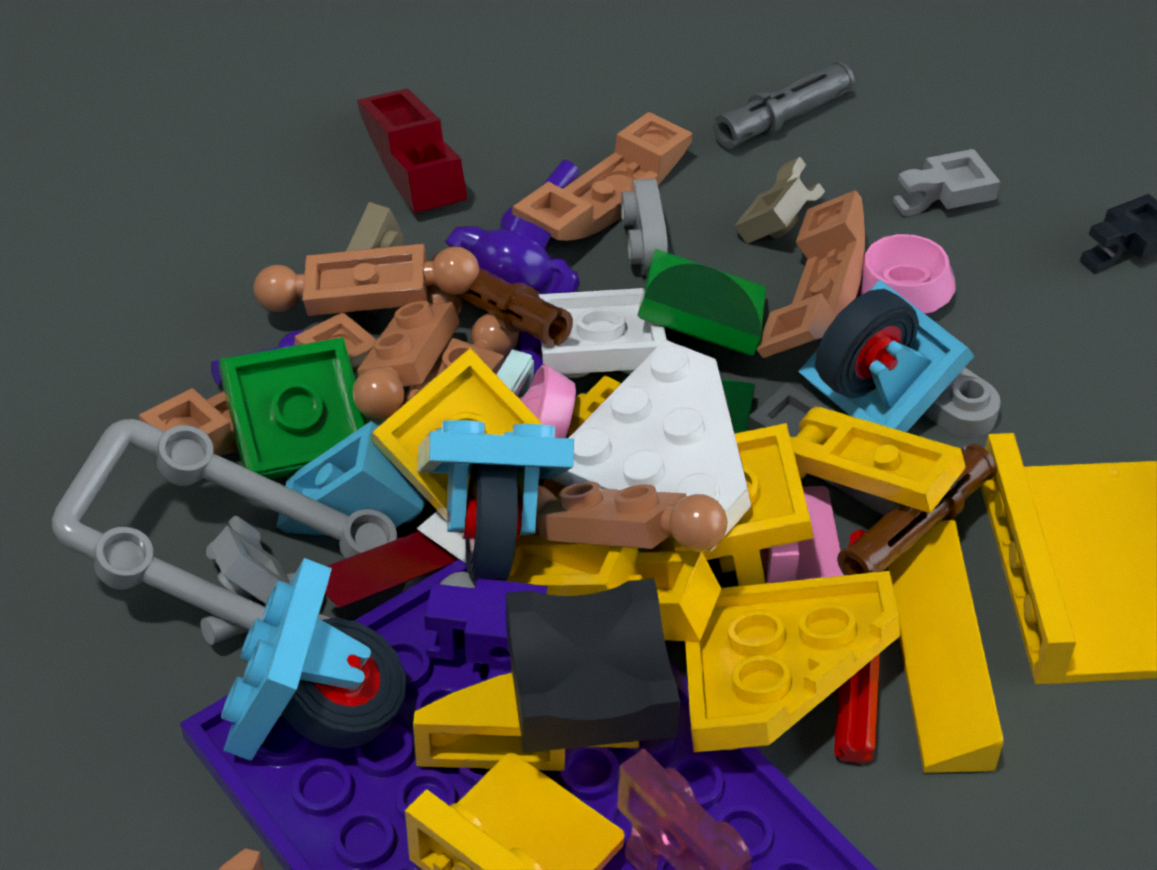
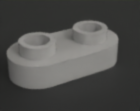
M656 178L634 179L631 182V191L621 192L623 226H633V230H628L627 234L628 259L630 265L639 264L642 276L647 275L648 266L655 249L668 253L666 225Z
M964 368L923 415L953 435L975 438L989 433L994 428L1001 400L999 393L991 384L967 368Z

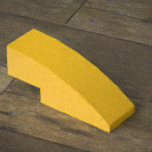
M540 535L520 536L519 541H516L513 565L507 579L509 582L548 586L547 595L555 596L593 594L618 587L628 581L655 579L664 640L700 642L721 592V587L703 552H640L635 547L541 540Z
M512 673L500 675L458 690L414 711L413 729L416 766L492 769L504 755L515 753L538 770L564 771L565 749L523 753ZM639 741L587 747L639 748Z

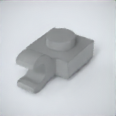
M969 149L925 158L923 170L909 169L900 173L898 180L908 193L894 196L892 202L903 216H914L926 210L931 203L940 199L946 209L996 200L1001 182L975 149Z
M233 516L229 521L232 528L227 525L217 538L207 546L206 556L219 566L221 572L217 577L229 591L249 600L255 596L266 604L277 580L288 584L290 582L279 560L263 550L260 544V532L240 517Z

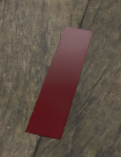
M418 531L327 565L332 570L325 595L340 608L450 565L459 560V558Z

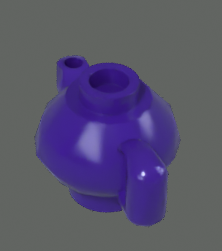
M509 214L502 229L487 231L478 226L456 227L444 241L449 247L457 246L469 250L476 257L479 267L511 284L516 282L525 283L537 290L538 294L577 292L580 285L578 273L569 268L564 259H551L546 252L545 247L551 234L515 215Z

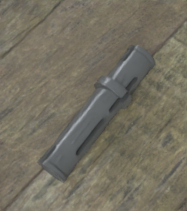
M836 61L824 69L792 82L777 91L757 93L751 96L744 106L715 118L717 122L713 124L715 136L722 146L731 149L759 134L770 135L777 132L785 121L800 116L832 99L852 92L853 88L851 86L855 85L854 74L846 63Z

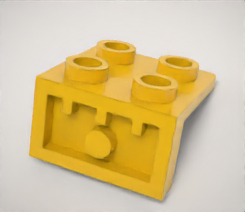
M515 753L504 755L458 803H453L449 806L426 789L405 810L409 860L422 870H602L624 845L625 834L622 829Z

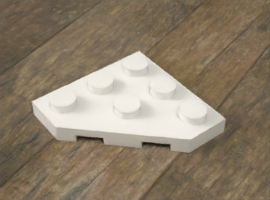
M664 339L569 437L574 439L573 468L551 479L566 487L580 482H597L600 484L601 489L622 490L635 485L647 484L653 485L656 488V492L686 493L687 496L705 494L716 499L724 508L728 521L726 536L748 511L751 503L716 359Z

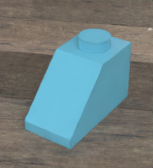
M370 421L287 477L285 487L349 516L362 509L380 511L392 520L395 528L402 523L413 521L423 511L427 501L418 489L370 440L372 432L379 427L373 421ZM279 513L276 527L285 533L327 535Z

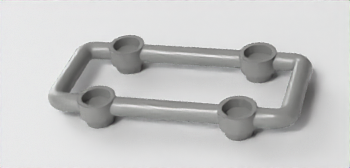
M136 419L117 421L104 431L57 505L51 519L53 533L58 541L67 548L93 559L97 576L109 587L125 590L144 582L247 630H250L255 618L262 619L264 606L154 557L151 541L144 533L135 528L116 527L102 533L80 523L127 446L132 445L156 456L158 470L166 480L174 485L187 486L204 478L338 539L340 551L345 559L399 539L397 538V531L392 520L380 511L362 509L349 516L213 454L211 439L199 428L179 425L165 432ZM434 570L407 581L402 592L430 577L437 571ZM318 614V618L321 620L330 619L328 616Z

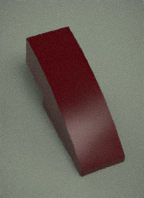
M406 88L357 100L361 117L387 173L404 201L414 213L467 200L461 157L443 140L441 120L416 95Z

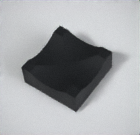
M655 579L628 581L606 591L578 596L547 595L532 590L506 593V633L523 753L677 737L680 699L676 680L667 655Z

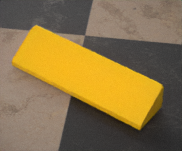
M955 520L940 521L920 538L913 547L904 552L885 569L890 571L899 612L900 636L898 639L923 773L995 771L1003 747V734Z

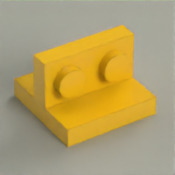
M471 348L372 432L370 439L446 520L448 474L417 473L418 445L430 431L435 432V429L442 428V421L447 420L485 423V434L504 435V432H513V425L543 424ZM468 475L467 496H468V486H469L470 475Z
M787 423L734 434L748 487L751 507L711 552L708 550L702 552L706 560L719 558L722 574L735 571L738 586L766 584L759 549L814 539L811 519ZM672 535L675 551H690L678 544Z

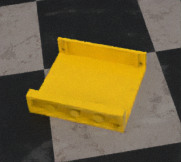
M1014 433L988 434L985 449L993 457L997 471L991 480H987L980 487L1035 685L1157 679V461L1024 467Z

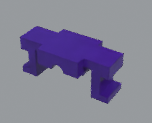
M477 578L475 588L432 583L424 614L425 630L431 631L426 649L427 657L455 660L461 631L465 630V661L489 664L487 680L512 673L506 633V593L532 590L548 594V586Z

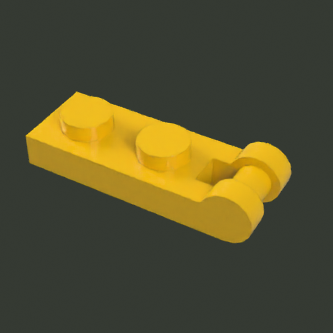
M815 406L811 408L799 423L800 432L796 437L790 436L800 478L810 474L927 513H931L966 468L961 448Z

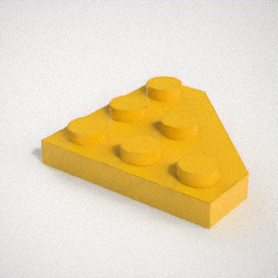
M890 571L721 588L701 641H685L690 722L694 752L735 750L770 745L900 636L899 612Z

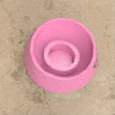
M908 234L883 237L871 244L864 255L862 276L858 289L859 296L870 291L879 280H882L926 314L934 312L949 303L956 291L955 276L948 255L940 245L928 238Z
M543 364L536 371L528 391L520 400L544 425L555 426L556 438H566L575 404V383L548 364Z

